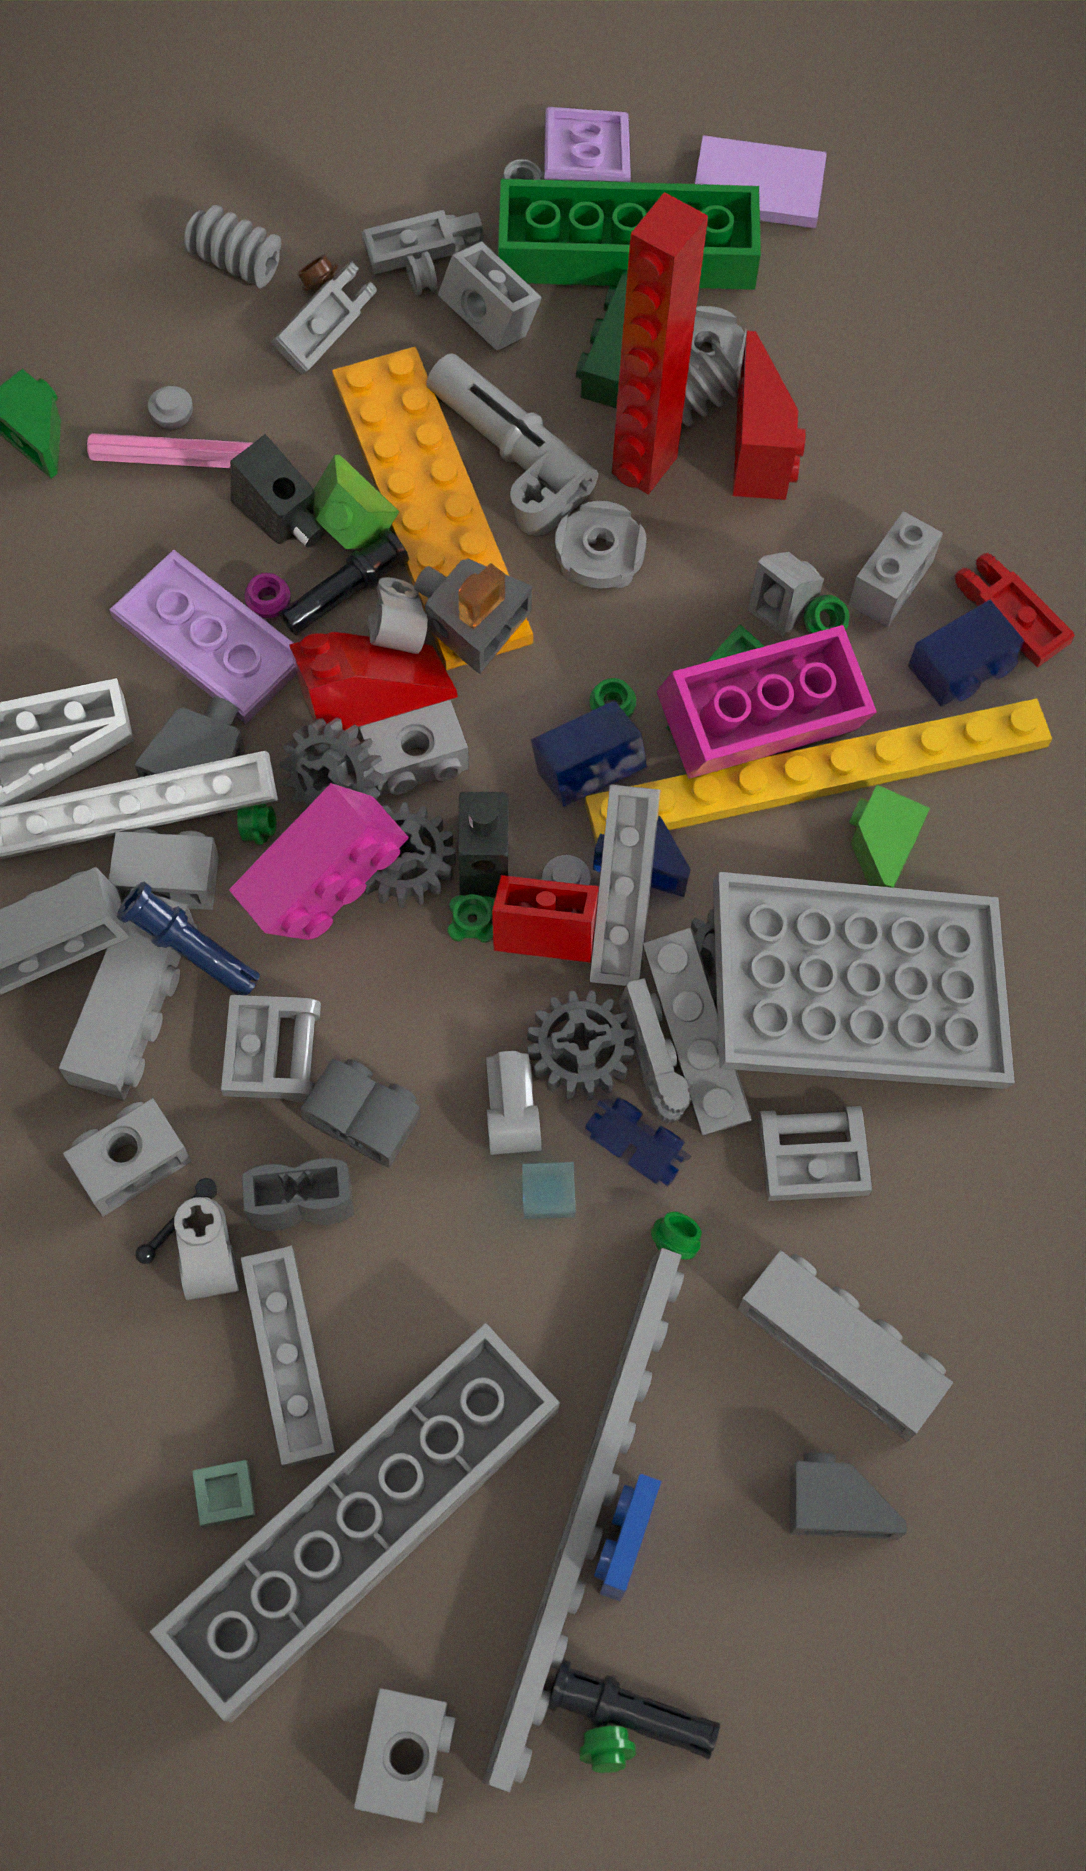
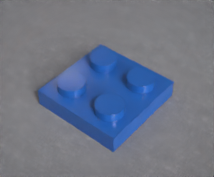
M640 1473L635 1487L624 1484L611 1524L620 1526L621 1530L617 1542L606 1539L594 1574L595 1578L603 1580L600 1591L601 1595L621 1601L625 1594L661 1484L660 1480Z

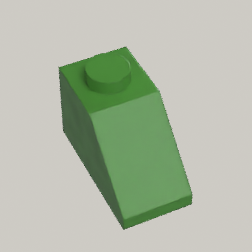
M341 455L333 456L314 488L315 520L345 549L367 548L379 539L381 531L390 528L400 512Z
M876 785L869 801L860 798L849 821V824L857 827L851 846L869 886L894 888L930 808L879 785Z

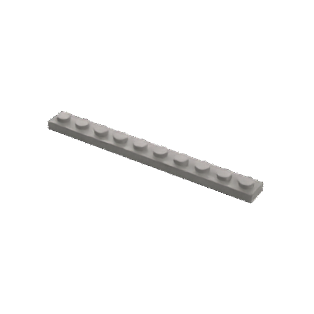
M661 1248L651 1259L481 1782L509 1793L513 1781L521 1784L528 1770L532 1749L525 1747L531 1725L540 1726L545 1716L550 1692L543 1690L549 1669L557 1670L562 1662L568 1642V1637L561 1634L567 1612L576 1614L581 1603L586 1584L578 1579L584 1559L593 1560L597 1552L603 1528L595 1526L601 1506L609 1507L615 1496L620 1476L612 1473L618 1453L626 1454L633 1440L636 1423L629 1421L635 1401L640 1403L644 1401L651 1383L652 1372L645 1370L651 1350L659 1352L667 1333L668 1322L661 1320L667 1301L675 1302L682 1286L684 1273L677 1271L682 1255Z

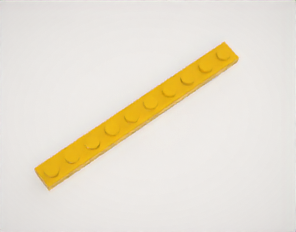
M1036 698L763 757L690 779L685 774L630 787L661 790L656 833L1047 748L1052 741V736L1039 701ZM609 791L585 796V807L596 846L604 845Z

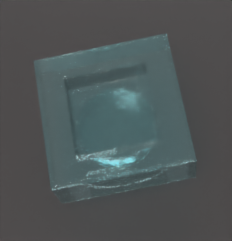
M574 1162L522 1164L524 1219L575 1218Z

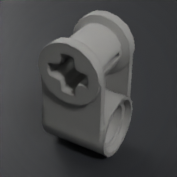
M390 577L381 578L377 585L379 598L375 611L368 615L366 622L370 632V643L380 647L418 654L425 641L428 623L427 614L423 610L418 595L419 592L414 589L413 585L403 580Z
M208 1197L192 1198L185 1201L175 1214L174 1226L179 1249V1270L186 1300L190 1301L239 1291L236 1259L233 1247L230 1244L226 1215L222 1206L217 1201ZM201 1205L203 1213H212L214 1223L205 1227L206 1235L200 1236L198 1228H189L187 1224V1218L195 1215V1207Z

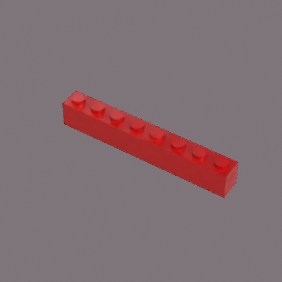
M665 192L630 235L611 473L624 485L631 488L636 487L648 495L678 456L708 215Z

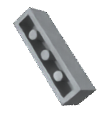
M97 867L78 872L63 882L45 890L33 892L24 899L0 909V995L130 938L127 923H123L117 918L118 910L122 905L118 889Z
M157 896L172 908L179 906L185 910L188 916L187 922L197 929L188 904ZM131 921L126 922L130 938L112 945L106 950L59 1066L60 1072L69 1085L123 1101L126 1099L130 1086L137 1087L142 1078L145 1067V1059L142 1056L148 1041L154 1042L160 1032L163 1020L160 1010L165 997H171L177 988L180 978V969L177 966L182 956L170 946L167 948L155 946L151 942L152 936Z
M780 1250L743 1297L737 1310L908 1442L917 1434L954 1383L944 1376L946 1369L932 1356L924 1352H920L917 1355L901 1343L902 1335L889 1323L881 1319H877L874 1322L858 1310L860 1304L850 1293L838 1286H834L831 1289L815 1277L817 1271L807 1260L797 1254H792L789 1257Z

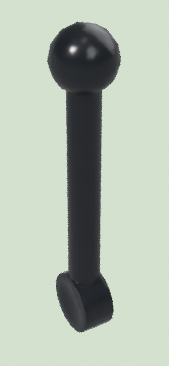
M210 1178L199 1180L195 1187L196 1193L191 1199L198 1197L213 1199L217 1194L215 1182ZM175 1216L148 1244L138 1246L135 1253L138 1262L149 1264L154 1260L156 1250L175 1231Z

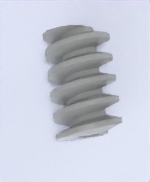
M213 205L206 213L204 210H199L190 218L184 234V246L190 254L198 255L206 262H213L216 267L227 269L231 275L242 277L245 282L256 284L259 289H262L271 281L275 274L280 257L281 238L276 234H271L267 238V232L263 227H256L253 230L252 223L249 220L244 219L238 223V217L235 213L228 212L224 215V210L221 206Z
M718 341L714 343L716 356L714 359L701 351L698 353L700 362L698 369L689 362L682 422L686 426L693 424L692 409L702 417L708 415L706 400L709 399L717 407L724 405L722 390H725L733 397L739 395L737 381L740 378Z

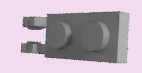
M353 261L341 269L333 279L326 282L270 341L301 375L307 372L362 313L360 309L377 291V288L369 282L359 288L355 296L350 300L341 290L345 284L355 277L356 272L359 270Z
M645 978L629 981L619 1000L621 1011L626 1012L628 1015L627 1029L635 1031V1040L632 1046L635 1050V1056L645 1088L648 1091L652 1107L656 1109L657 1118H660L661 1122H667V1124L669 1122L674 1123L679 1121L686 1107L688 1108L690 1105L689 1102L692 1098H690L691 1092H688L689 1085L686 1078L674 1072V1068L677 1067L676 1051L672 1041L664 1039L659 1024L662 1021V1009L657 995L649 993Z

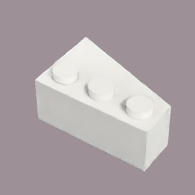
M117 678L0 702V808L24 803L134 741L125 698Z

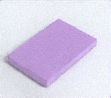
M546 108L544 180L630 182L629 118L627 112Z
M703 136L695 184L759 186L760 221L816 228L827 152Z

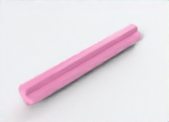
M90 434L87 440V453L89 459L94 461L230 468V461L253 443Z

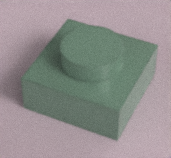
M247 1460L192 1470L199 1524L202 1528L256 1517L250 1468Z

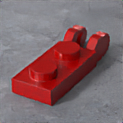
M988 552L983 553L976 559L975 563L979 573L991 585L990 587L978 575H975L974 571L967 567L956 572L954 579L958 588L964 592V595L970 601L976 602V605L1037 668L1072 643L1075 636L1074 632L1014 571L1010 572L992 554Z

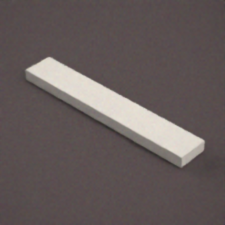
M266 751L256 752L1 807L0 859L113 836L115 831L130 832L138 828H151L277 801L269 753Z

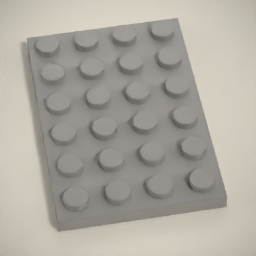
M718 872L714 877L713 898L719 1069L1007 1089L1015 1083L998 897Z

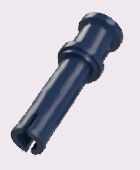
M145 881L138 884L129 893L118 910L117 918L123 923L128 921L134 923L152 936L151 942L155 946L163 948L170 946L235 993V995H248L253 990L256 984L250 980L258 981L259 972L244 964L187 922L188 916L185 910L179 906L172 908L151 893L152 887Z

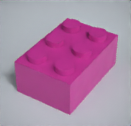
M330 783L240 877L229 891L264 933L305 940L314 939L330 928L333 923L332 917L344 904L347 905L354 902L364 893L367 887L365 883L377 870L385 869L398 858L400 854L399 848L409 837L373 796Z

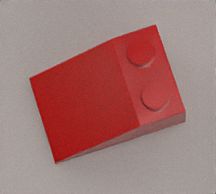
M747 330L739 375L740 380L738 381L739 395L737 396L732 496L786 500L789 483H797L800 457H803L806 429L798 428V408L757 332Z
M335 631L327 634H311L300 642L289 644L301 692L313 720L316 721L323 718L325 723L328 724L335 718L341 719L342 730L344 731L353 725L360 727L458 697L457 689L433 645L423 644L421 651L418 654L372 645L370 643V636Z

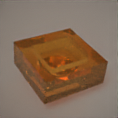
M492 563L478 575L476 573L470 575L463 582L458 592L459 619L473 630L505 599V573Z

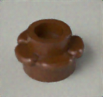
M325 254L308 263L297 274L303 283L302 290L309 291L312 289L316 293L326 282L335 277L333 273L338 269V265L336 263L332 265Z

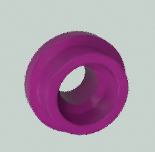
M261 573L251 579L245 589L244 598L246 606L261 618H273L279 616L280 610L290 605L291 593L288 584L279 576L273 573ZM266 595L275 596L272 600H261Z

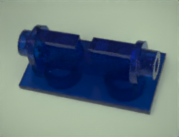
M618 1097L615 1102L611 1099L599 1100L597 1105L606 1110L603 1116L595 1112L587 1122L585 1129L592 1133L590 1139L596 1141L618 1158L622 1157L630 1143H632L638 1149L628 1162V1165L646 1176L654 1184L658 1185L662 1182L666 1186H670L680 1171L673 1166L675 1160L682 1163L691 1158L690 1154L681 1149L685 1141L661 1125L656 1131L640 1120L643 1112L621 1097Z

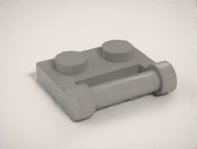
M230 995L221 1083L223 1096L279 1098L293 1102H305L315 1086L314 1082L310 1081L314 1024L315 1021L320 1019L321 1003L311 998ZM281 1018H292L295 1020L290 1078H276Z
M845 1106L843 1112L776 1115L775 1110L759 1111L758 1125L762 1142L767 1201L870 1195L872 1184L861 1106ZM845 1132L847 1136V1142L780 1145L779 1135Z

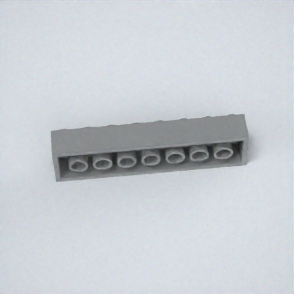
M485 1323L157 1624L150 1633L221 1719L232 1723L558 1414L560 1402Z

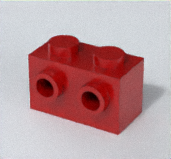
M501 875L492 910L494 951L591 963L599 886Z

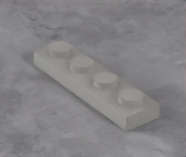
M610 785L590 982L626 986L629 981L641 979L644 953L643 943H645L661 792L659 789Z
M688 928L643 943L683 1075L689 1085L688 1091L691 1092L690 1097L692 1098V1104L702 1135L712 1134L753 1121L737 1070L719 1069L717 1005L693 929Z
M288 1246L241 1257L281 1465L283 1468L336 1456L293 1247Z

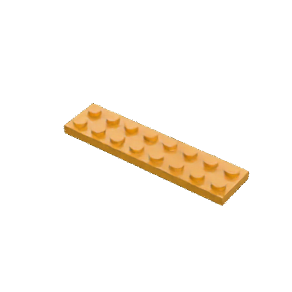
M416 346L332 370L334 384L375 489L400 511L390 527L408 553L409 561H407L405 566L413 586L425 567L431 566L448 577L459 562L464 559L473 560L509 576L436 395L427 387L428 376ZM418 593L423 610L426 613L425 605L429 598ZM527 618L496 655L533 644V632ZM432 633L446 670L467 664Z

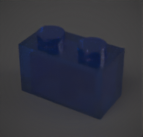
M990 599L915 644L908 667L940 707L956 698L958 701L969 698L980 688L982 682L992 676L995 679H1000L1010 673L1018 664L1016 658L1024 643V639Z
M615 700L531 739L538 774L563 807L647 767L642 733Z

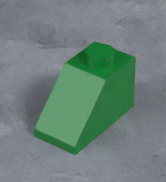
M22 368L0 386V435L52 479L58 474L61 419L55 404L58 397L53 388L44 379L35 380Z

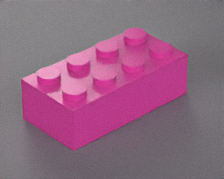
M843 625L672 671L656 691L689 779L856 731L877 713Z

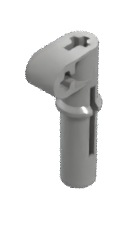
M456 354L445 355L433 366L427 379V387L440 400L500 449L502 459L506 462H516L526 470L514 482L510 491L516 525L522 532L534 536L544 535L553 530L564 516L569 515L589 496L597 483L598 471L543 426L541 416L537 413L525 412Z

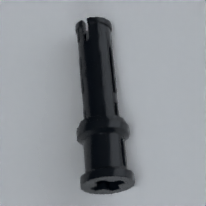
M384 529L379 533L377 541L361 552L355 550L350 553L346 559L347 564L340 568V570L327 577L298 600L280 610L279 615L282 621L297 636L309 627L310 624L337 607L356 591L363 587L365 589L374 588L378 585L379 578L395 566H405L407 561H409L408 553L396 535L389 529Z
M562 1659L550 1692L548 1710L555 1712L560 1707L590 1718L592 1726L605 1727L608 1723L663 1743L688 1750L709 1760L711 1758L719 1734V1722L698 1717L656 1700L631 1693V1691L620 1688V1682L615 1681L613 1676L606 1675L604 1679L571 1668L570 1661Z

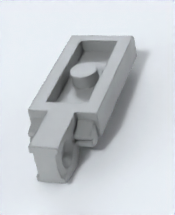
M444 210L362 231L363 244L374 275L406 267L405 259L410 255L414 259H418L421 257L422 252L427 251L431 259L435 260L451 256L481 241L484 242L483 225L478 212L455 217V215H445Z

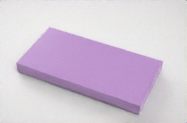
M174 549L109 609L114 620L212 698L220 697L234 704L238 709L236 717L245 724L297 675L289 646L293 642Z

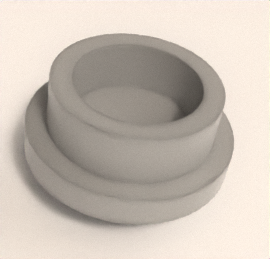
M166 386L156 390L150 396L148 410L151 418L165 429L174 430L183 427L189 421L193 412V403L191 396L186 390L177 386Z
M572 855L557 856L551 859L543 869L542 880L590 885L591 876L589 868L578 857Z

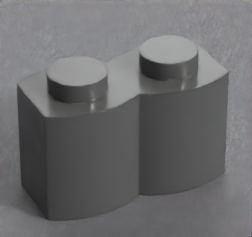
M332 1058L300 1109L302 1119L326 1135L347 1144L362 1155L390 1168L420 1119V1107L415 1104L417 1098L409 1090L398 1084L391 1083L389 1087L376 1083L371 1079L373 1073L355 1060L347 1059L343 1063Z
M319 1158L302 1163L296 1168L281 1164H266L249 1169L242 1174L244 1211L250 1225L254 1228L277 1231L295 1226L302 1220L311 1224L330 1225L342 1222L354 1215L351 1178L347 1163L333 1158Z

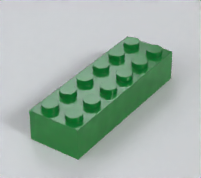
M501 179L498 257L527 284L617 286L624 269L628 270L631 232L665 192L708 215L699 288L755 290L761 257L759 186Z

